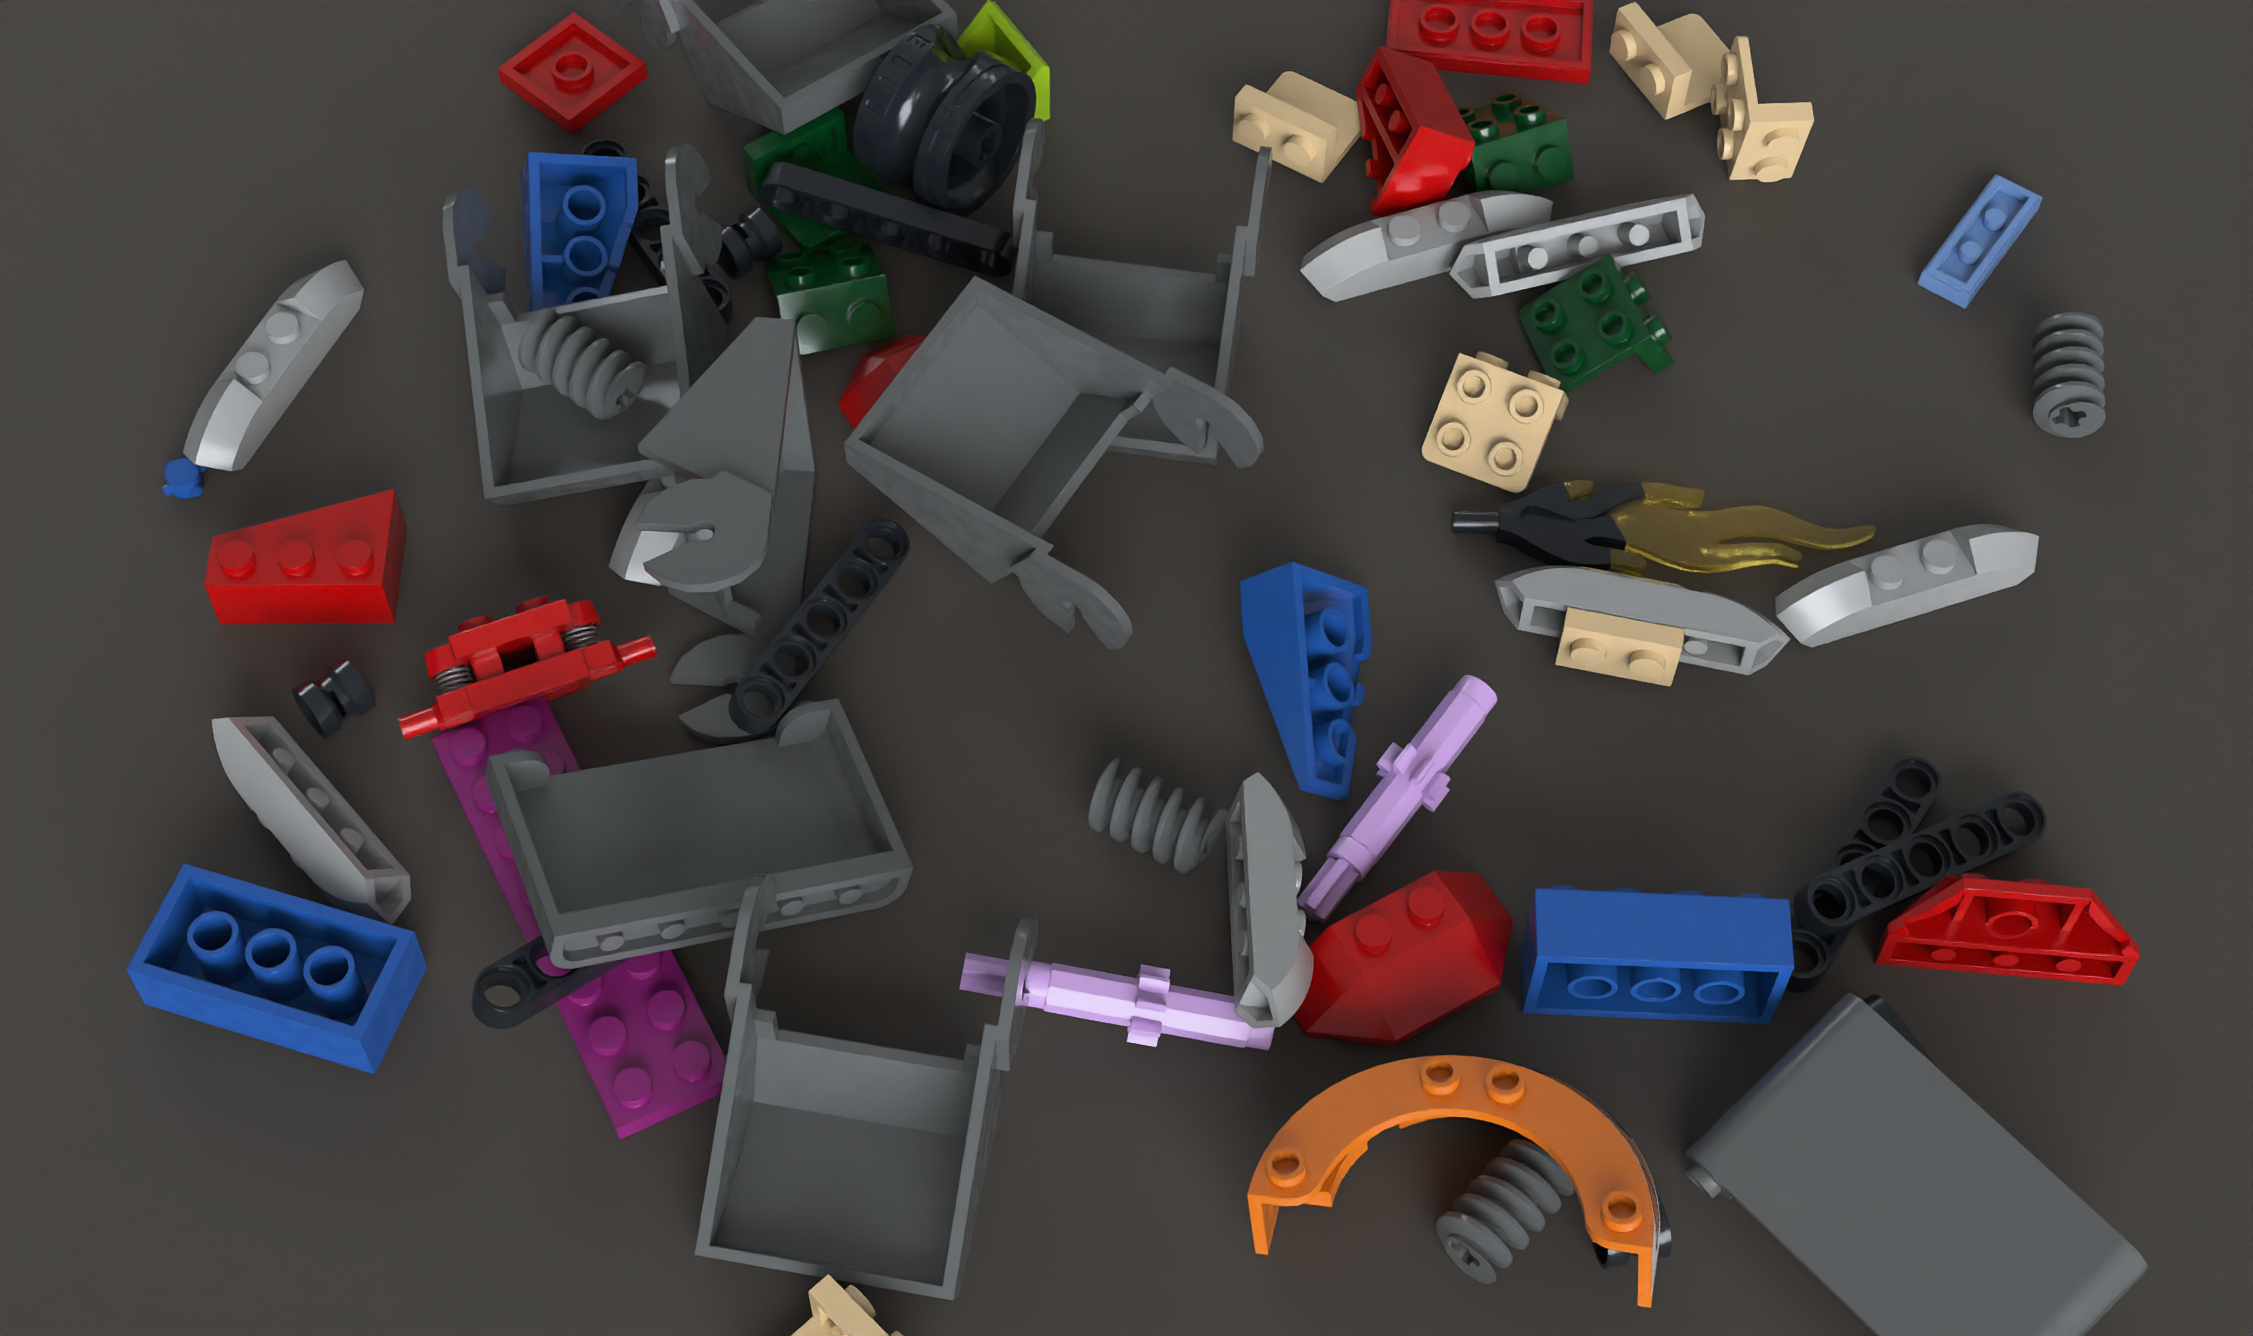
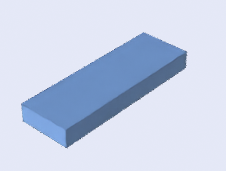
M1995 174L1924 268L1918 285L1966 309L2037 212L2043 197Z

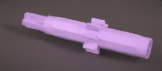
M1464 675L1453 690L1448 692L1404 750L1393 742L1378 760L1376 765L1380 769L1375 775L1381 780L1341 832L1339 839L1326 855L1328 860L1297 899L1298 908L1305 911L1308 920L1314 923L1319 921L1325 924L1356 881H1362L1373 865L1377 864L1420 806L1423 805L1431 812H1434L1450 791L1446 785L1451 779L1445 774L1497 703L1495 692L1485 682L1474 676Z
M966 952L959 989L1003 997L1009 960ZM1031 961L1022 991L1030 993L1029 1007L1044 1009V1011L1127 1026V1042L1153 1047L1157 1046L1158 1037H1160L1161 1033L1234 1047H1250L1268 1051L1275 1028L1250 1027L1235 1012L1234 996L1170 985V969L1143 964L1140 965L1137 978L1058 963L1047 964Z

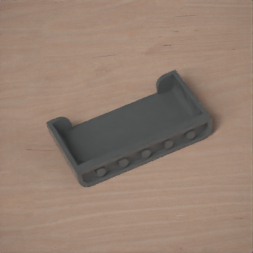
M839 698L818 702L803 701L793 705L778 723L776 734L773 738L549 776L550 771L544 756L535 751L514 749L500 755L488 757L486 782L552 964L558 968L575 969L734 937L739 908L746 887L753 874L757 872L771 873L775 880L776 901L762 930L767 931L883 907L904 893L914 868Z
M1849 992L1684 1152L1685 1161L1690 1165L1684 1173L1705 1196L1712 1200L1720 1193L1728 1200L1734 1198L1876 1336H2084L2145 1274L2148 1268L2144 1258L2130 1242L1862 999Z

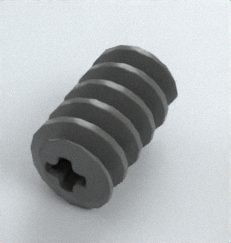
M547 309L538 315L527 328L518 347V361L522 368L531 373H536L541 381L553 385L560 394L571 397L573 403L582 408H587L589 413L597 419L606 420L617 417L629 408L646 382L648 375L647 365L639 361L630 364L631 358L629 353L621 349L613 352L614 347L610 340L606 338L596 340L595 330L588 326L580 328L579 320L568 314L558 320L559 315L554 309Z
M2084 312L2056 314L2042 321L2035 328L2031 338L2033 348L2032 380L2034 384L2032 389L2034 400L2032 407L2033 417L2036 424L2042 430L2054 436L2081 438L2097 431L2103 426L2106 419L2105 410L2103 409L2106 404L2103 391L2105 387L2103 375L2105 364L2102 356L2104 353L2102 340L2104 330L2102 322L2093 315Z
M1119 757L1114 759L1099 778L1093 792L1088 816L1089 827L1097 832H1102L1109 828L1110 837L1119 843L1127 841L1131 837V845L1135 851L1144 853L1152 848L1153 859L1157 862L1164 864L1174 857L1175 870L1181 874L1191 872L1199 863H1202L1207 858L1215 845L1226 820V809L1221 807L1207 820L1203 818L1206 805L1205 799L1199 797L1188 810L1182 808L1185 793L1183 788L1178 786L1167 799L1161 797L1162 778L1156 776L1144 789L1140 787L1142 769L1135 766L1123 779L1119 777L1121 759Z
M1513 1139L1502 1147L1500 1157L1490 1160L1486 1165L1484 1175L1472 1180L1468 1193H1464L1454 1200L1452 1211L1446 1212L1438 1218L1435 1226L1437 1237L1449 1257L1466 1275L1482 1283H1495L1497 1276L1488 1261L1501 1268H1509L1513 1263V1256L1504 1243L1518 1250L1525 1249L1529 1245L1530 1239L1522 1226L1534 1232L1541 1231L1545 1227L1546 1221L1539 1209L1550 1214L1557 1213L1562 1203L1556 1192L1566 1196L1573 1195L1575 1193L1574 1186L1560 1165L1544 1149L1526 1140Z

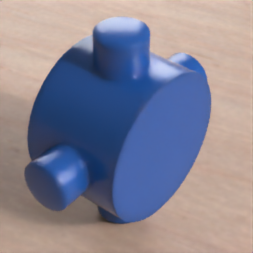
M188 458L167 462L164 472L167 484L161 488L162 492L167 497L173 494L180 499L200 496L203 493L204 486L201 473L207 470V467L195 465Z

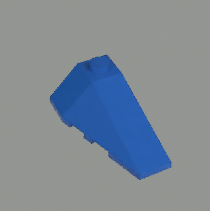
M528 152L520 177L521 228L528 312L610 296L638 211L637 158Z
M1292 561L1240 581V616L1243 626V637L1299 789L1340 801L1348 798L1357 736L1351 727L1353 707L1363 704L1365 687L1357 682L1360 662L1370 658L1372 645L1368 588Z

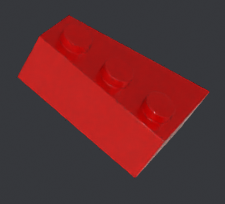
M1379 45L1356 87L1361 136L1362 139L1371 141L1373 159L1369 158L1365 163L1366 175L1376 179L1378 196L1373 197L1370 201L1371 215L1382 218L1443 201L1460 170L1465 169L1469 164L1476 143L1434 64Z
M395 489L212 537L204 587L219 623H395L407 531Z

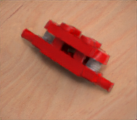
M542 596L517 605L515 607L516 615L497 621L493 620L492 615H483L467 620L457 626L459 633L448 636L449 644L434 648L424 654L429 680H439L437 683L442 684L439 689L444 690L441 692L442 695L436 696L437 702L431 703V707L397 717L404 739L407 741L410 738L437 729L443 731L487 718V715L542 695L549 702L590 688V682L624 671L626 666L653 657L656 658L657 653L650 634H646V636L619 645L611 644L609 639L600 642V637L597 636L598 632L595 630L601 625V619L591 600H582L567 605L565 599L551 603L549 596ZM531 656L536 657L537 662L521 666L505 672L503 668L504 665ZM471 676H474V677H475V680H476L475 683H473L474 679L471 678Z

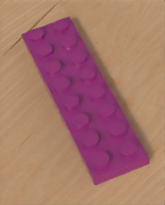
M544 695L503 708L487 715V718L464 724L431 738L439 762L526 944L541 936V932L485 777L489 756L500 755L514 749L535 751L543 755L550 771L549 776L581 770ZM672 950L632 957L555 1003L619 1140L721 1094L726 1058ZM549 956L542 957L536 962L538 968L550 976H562L571 970L554 966Z

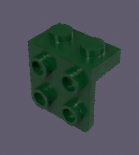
M1516 92L1496 95L1491 98V104L1475 109L1472 107L1457 108L1476 143L1472 158L1466 167L1469 194L1489 190H1506L1526 194L1574 178L1565 117L1545 108L1542 104H1537L1522 97L1520 93Z
M838 106L786 135L773 131L759 136L753 142L743 147L748 191L798 248L807 253L816 252L850 232L782 212L767 204L760 195V189L770 165L776 162L790 163L887 193L847 149L845 115Z
M843 240L831 244L828 247V251L807 254L803 250L783 252L775 257L776 261L764 265L766 277L777 301L779 318L795 319L800 355L896 336L886 275L870 245L860 244L857 240Z
M1610 254L1524 305L1519 312V318L1546 375L1560 381L1559 390L1568 393L1635 352L1655 374L1674 364L1665 343L1672 340V336L1656 311L1650 314L1645 305V302L1652 298L1648 288L1636 271L1627 275Z

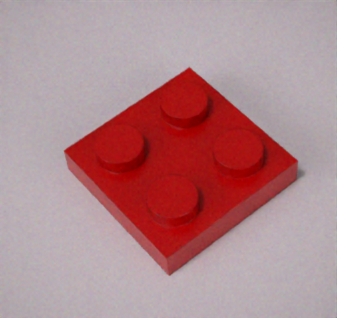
M575 12L571 13L498 68L500 82L572 135L648 77L644 61Z

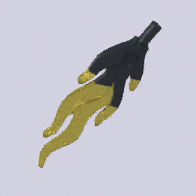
M1566 481L1541 488L1517 501L1498 504L1497 512L1452 510L1451 515L1452 533L1496 534L1498 543H1505L1516 547L1528 555L1553 566H1583L1635 576L1644 575L1647 567V561L1644 558L1668 567L1702 573L1724 572L1772 563L1797 568L1803 555L1800 551L1780 543L1750 542L1723 545L1718 542L1739 537H1767L1802 546L1831 550L1849 548L1872 538L1876 531V527L1873 524L1848 529L1824 528L1796 518L1781 510L1762 505L1738 506L1707 512L1676 510L1669 507H1701L1705 495L1704 490L1652 482L1622 485L1590 497L1593 487L1592 481Z

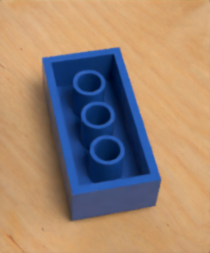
M184 863L126 971L145 1005L375 1075L427 969V964L413 931Z
M1554 885L1547 889L1535 888L1520 945L1522 1014L1771 1024L1794 969L1789 899L1768 898L1760 893H1744L1736 897L1706 896L1704 893L1695 890H1683L1674 894L1643 893L1638 889L1630 887L1616 888L1611 891L1579 890L1571 885Z

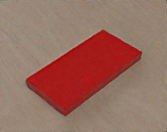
M1390 0L1385 47L1432 62L1436 70L1588 84L1591 72L1594 0Z

